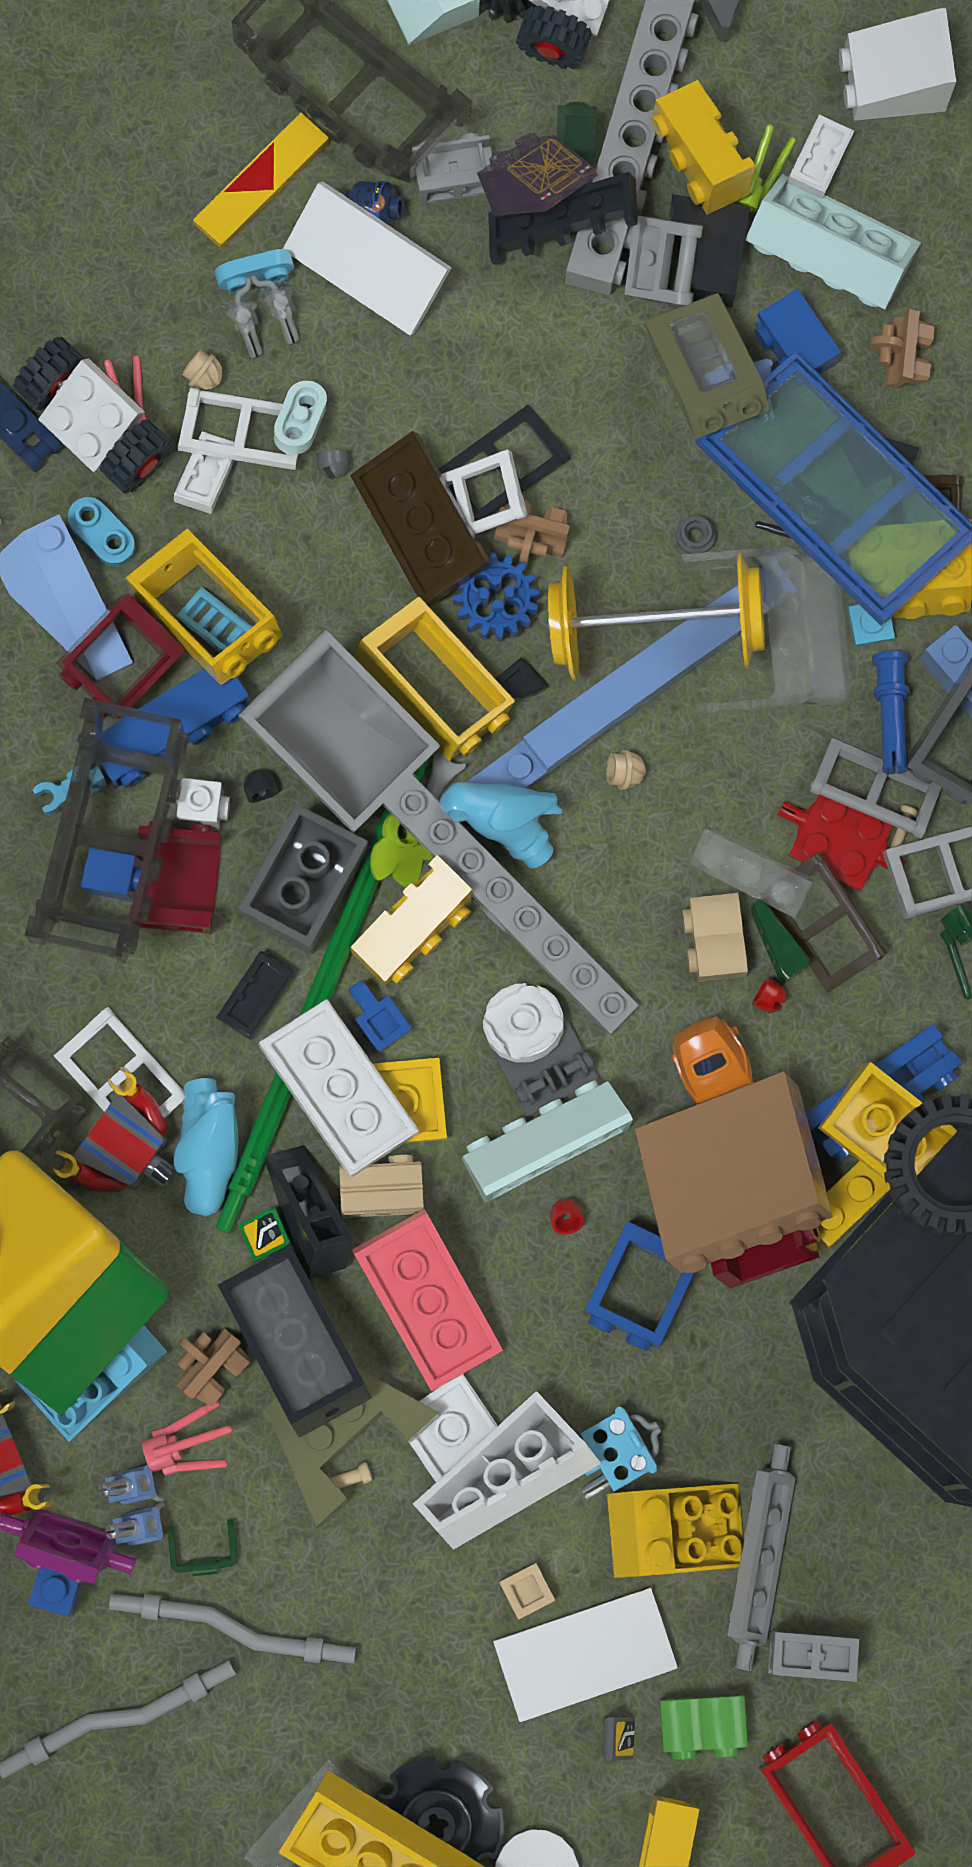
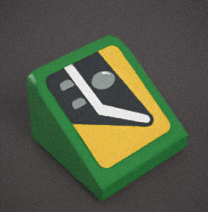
M275 1207L238 1225L254 1263L291 1245Z

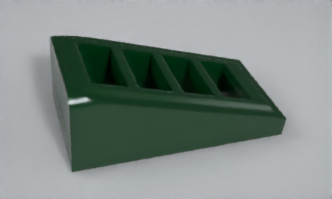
M759 899L753 903L751 915L778 980L783 986L806 969L810 959L763 899Z

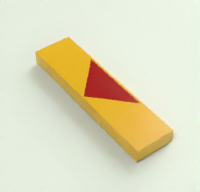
M300 113L193 219L194 225L218 247L223 249L329 143V137L305 115Z

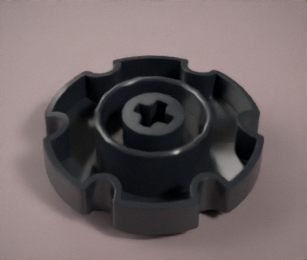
M434 1755L416 1758L401 1765L390 1774V1779L394 1783L393 1791L390 1793H382L380 1791L376 1793L374 1799L424 1830L430 1824L429 1816L431 1814H436L439 1819L446 1818L448 1823L443 1826V1835L437 1836L434 1831H429V1833L479 1863L483 1857H491L493 1859L497 1857L504 1834L502 1808L488 1805L486 1801L487 1796L493 1792V1786L472 1765L455 1758L450 1767L441 1768L437 1765Z

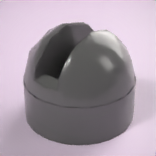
M338 449L316 453L317 465L321 474L328 479L340 478L345 475L349 465L348 450Z

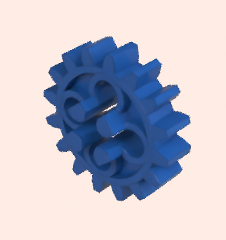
M491 553V565L456 588L457 591L463 594L453 596V603L456 606H463L457 612V618L459 620L469 618L467 631L472 632L478 627L481 629V639L485 640L490 632H494L497 641H502L503 632L509 631L515 638L518 636L517 625L520 624L525 628L530 626L531 620L527 614L537 615L538 605L530 601L539 599L540 591L530 588L535 583L536 577L534 574L523 575L526 570L524 562L514 567L511 565V555H507L502 563L498 562L495 553ZM505 578H513L517 584L514 587L512 585L505 588L503 601L507 606H517L519 609L518 613L515 615L507 614L504 610L503 602L497 599L492 603V610L489 616H479L476 611L479 608L488 606L490 592L495 595L501 591L502 581ZM477 580H485L489 585L490 592L486 588L477 589L474 583Z

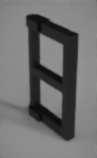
M526 405L438 470L441 474L460 468L483 451L487 457L499 453L492 444L524 421L552 454V457L522 479L518 477L521 493L561 464H565L571 457L532 408ZM497 467L498 471L502 474L501 467ZM453 484L449 485L448 487L457 502ZM506 490L479 510L470 500L474 520L478 521L491 516L509 503Z

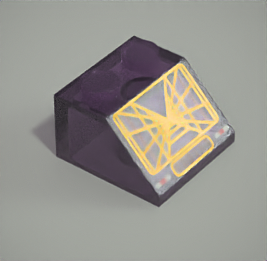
M530 133L518 138L515 141L516 147L493 155L489 158L490 164L477 172L494 216L548 211L598 176L593 166L555 135L538 137L536 133Z

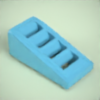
M203 587L196 592L176 615L179 621L218 654L252 628L251 625ZM207 603L212 606L199 623L193 620ZM221 614L223 618L210 633L205 629ZM233 624L236 628L221 643L218 639Z

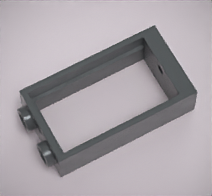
M972 657L910 751L907 764L913 776L926 784H931L933 781L945 788V793L960 804H965L966 802L972 804V785L925 757L972 686Z

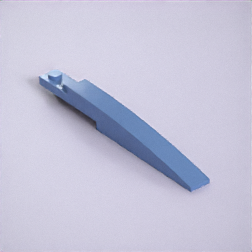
M775 561L760 569L762 601L769 607V610L763 614L765 617L795 595L798 590ZM738 585L705 608L739 605ZM740 615L687 619L523 737V741L466 783L507 784L529 789L607 730L611 731L741 634Z

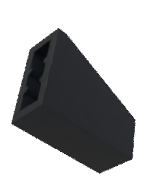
M672 194L669 211L670 220L703 225L702 237L697 238L690 287L694 302L718 293L725 307H733L750 207L729 204L706 215L702 205H695L691 197ZM675 235V238H676V241H677V245H678V248H679V252H680V245H681V238H682V236H681V235Z

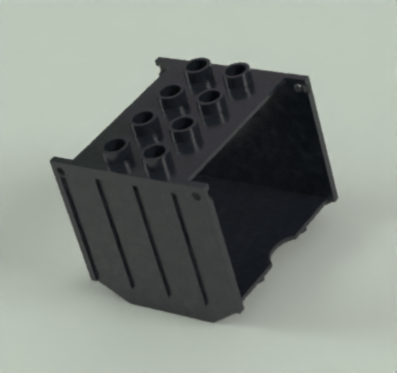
M951 1124L957 1130L956 1133L917 1174V1179L924 1191L940 1203L955 1207L968 1206L972 1204V1129L967 1126ZM888 1193L793 1297L789 1304L793 1309L813 1381L944 1502L972 1507V1234L950 1236V1234L943 1233L939 1235L932 1233L931 1229L927 1227L920 1228L914 1224L915 1220L909 1215L906 1217L899 1210L901 1206L897 1200L893 1201Z

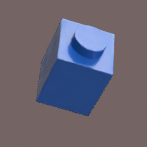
M89 848L81 888L93 895L137 903L139 892H144L146 888L148 871L145 869V863L135 855Z
M48 1568L39 1569L28 1605L67 1617L73 1616L83 1582L72 1581L64 1574Z

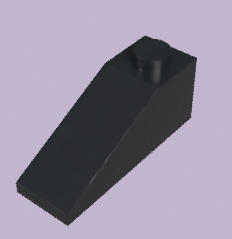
M299 1146L265 1156L266 1167L292 1247L308 1278L312 1279L347 1268L352 1237L304 1147Z

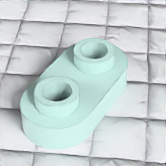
M300 381L289 389L274 425V442L281 451L295 455L301 454L311 447L326 411L327 395L322 386L313 381ZM302 404H310L312 407H311V408H305V407H301L300 405H302ZM290 434H297L300 438L290 439L288 436Z

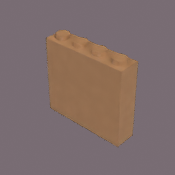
M784 1071L635 1129L666 1261L681 1273L701 1271L708 1263L721 1258H736L742 1255L748 1248L759 1244L769 1245L776 1243L782 1239L783 1235L797 1230L814 1229L821 1224V1221L833 1217L799 1086Z

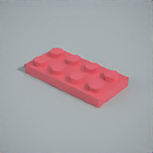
M425 1209L352 1249L431 1391L503 1351Z

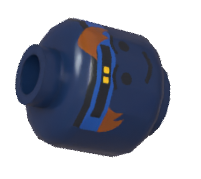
M358 181L351 190H347L345 193L347 198L392 228L395 221L402 218L403 199L401 196H397L394 187L389 182Z

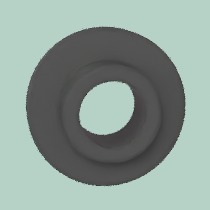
M691 515L684 518L676 530L677 544L683 551L692 555L707 552L715 540L713 524L707 518L700 515ZM693 529L699 530L703 538L698 542H694L688 537L689 531Z

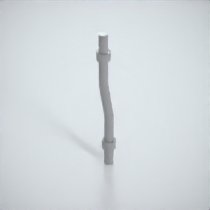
M111 1593L109 1610L141 1614L143 1619L159 1620L160 1616L204 1622L255 1651L304 1657L305 1662L319 1664L321 1660L350 1664L355 1662L356 1647L324 1643L322 1638L308 1636L306 1640L258 1634L210 1606L162 1600L160 1595L146 1593L144 1597Z
M227 1660L200 1676L198 1673H195L182 1680L184 1685L142 1708L86 1714L43 1739L38 1736L25 1743L23 1750L0 1762V1775L4 1779L32 1763L34 1766H37L49 1759V1754L92 1730L145 1725L189 1700H192L194 1703L207 1696V1690L231 1678L236 1673L230 1661Z

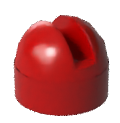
M767 977L761 984L752 1005L763 1012H778L782 1009L780 1003L787 1001V994L778 982Z
M572 1199L558 1200L552 1205L550 1221L555 1232L569 1235L581 1229L584 1219L582 1210L577 1202ZM569 1213L570 1219H562V1215Z

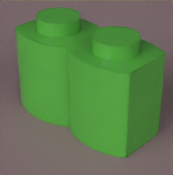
M743 1694L659 1700L663 1752H672V1760L696 1759L697 1750L713 1749L714 1757L739 1756V1748L748 1747L745 1699Z

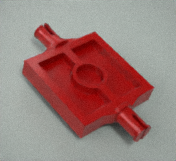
M820 794L806 811L784 800L777 816L798 825L797 839L788 855L789 857L804 863L813 854L821 852L838 881L859 892L869 873L878 865L888 870L883 851L886 850L887 837L893 825ZM900 858L902 866L904 867L907 860H903Z

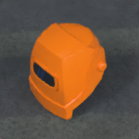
M717 1016L696 1021L673 1036L674 1055H672V1060L677 1064L681 1080L696 1105L755 1083L752 1077L749 1056L736 1038L740 1034L737 1027L729 1028L724 1019L720 1020Z

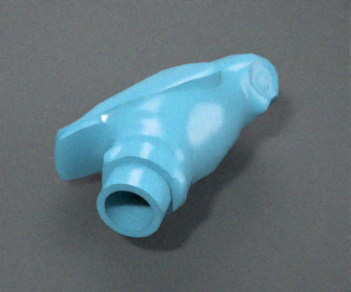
M458 782L451 783L440 798V806L446 815H449L455 822L467 821L482 836L502 843L513 858L523 860L529 868H537L543 865L552 856L553 846L548 841V832L539 823V817L545 814L563 813L562 808L557 804L555 793L539 792L507 784Z
M200 1078L189 1081L184 1085L186 1098L183 1100L184 1113L182 1115L181 1136L175 1149L174 1167L176 1172L183 1173L186 1179L184 1196L186 1208L191 1213L206 1217L218 1212L222 1206L229 1179L237 1165L239 1139L234 1108V1093L218 1092L216 1080Z

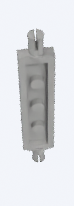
M774 1444L771 1468L761 1471L757 1470L727 1635L739 1643L736 1665L734 1667L737 1669L752 1671L756 1646L760 1647L767 1643L796 1479L787 1472L790 1451L792 1447Z

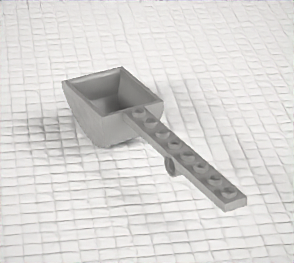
M324 630L238 715L352 832H355L383 805L434 858L438 855L472 889V897L480 904V908L488 918L502 931L510 934L608 1034H611L639 1006L459 822H455L449 815L443 812L438 800L412 775L440 745L328 631Z

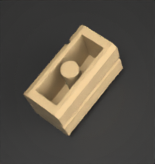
M413 1155L389 1156V1163L372 1164L352 1178L348 1176L342 1166H339L342 1218L412 1215L423 1210L421 1162H413Z

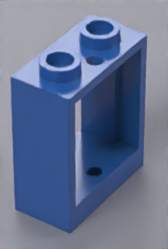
M627 1221L583 1313L591 1316L588 1321L590 1325L607 1333H611L614 1327L628 1334L625 1339L627 1343L648 1351L650 1345L655 1348L660 1346L694 1273H681L654 1332L598 1306L627 1244L669 1263L665 1258L661 1237Z

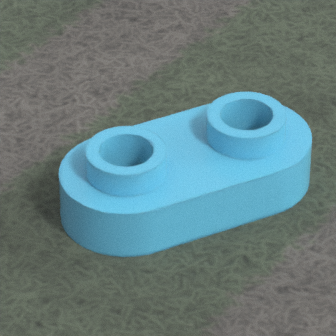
M276 249L226 262L215 269V276L220 289L228 290L230 294H236L245 287V279L256 276L259 281L269 280L275 284L289 278L288 274L294 270V264L289 250Z
M83 497L71 505L68 512V521L71 529L103 563L116 567L122 566L132 559L136 548L133 535L101 501L92 497ZM92 511L95 513V516L91 521L86 522L81 519L82 513ZM116 538L122 541L118 549H110L107 546L111 539Z

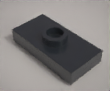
M260 950L216 1019L251 1041L295 975V972Z

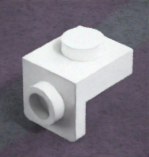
M182 779L177 817L181 820L199 821L202 825L211 826L213 830L219 831L220 820L228 821L230 797L224 796L222 783Z

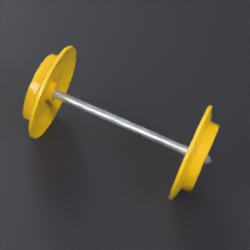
M742 551L737 553L739 605L577 617L572 572L569 564H566L562 570L561 580L550 583L548 588L549 620L545 625L550 629L555 665H567L572 681H577L579 672L577 627L740 615L745 669L750 668L753 652L765 650L763 614L769 610V607L762 601L759 567H748Z

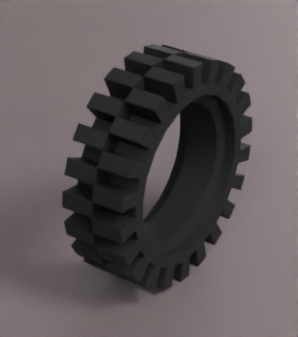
M946 1094L923 1102L909 1112L896 1126L897 1128L891 1134L887 1143L889 1145L888 1150L884 1154V1163H886L884 1177L885 1182H889L891 1188L889 1194L892 1200H897L901 1206L899 1210L905 1217L909 1215L914 1219L915 1225L920 1228L927 1227L931 1229L932 1233L939 1235L945 1233L950 1234V1236H961L968 1233L972 1234V1204L955 1207L942 1204L933 1199L922 1188L915 1171V1154L918 1145L923 1137L932 1129L951 1124L967 1126L972 1129V1099L970 1095L960 1094L959 1096H951V1094Z

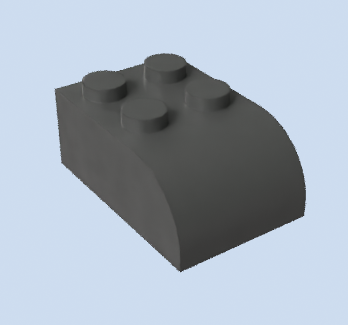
M296 804L238 908L240 918L312 955L363 860L368 847V841Z

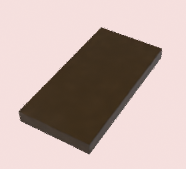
M411 431L350 475L415 594L428 607L491 565L490 560L418 433Z

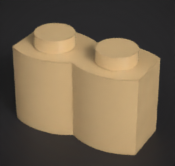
M738 893L690 898L689 909H682L684 933H692L694 948L687 949L689 973L697 972L698 982L746 977L748 973Z

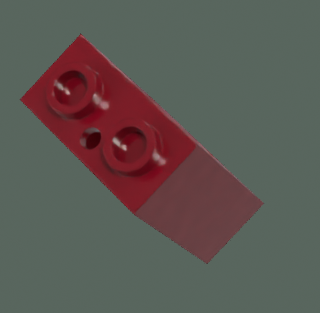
M122 594L56 664L62 669L59 676L68 686L75 691L81 687L91 697L87 703L103 719H106L108 716L113 719H120L180 657L185 649L129 594ZM120 615L160 656L114 703L74 662Z

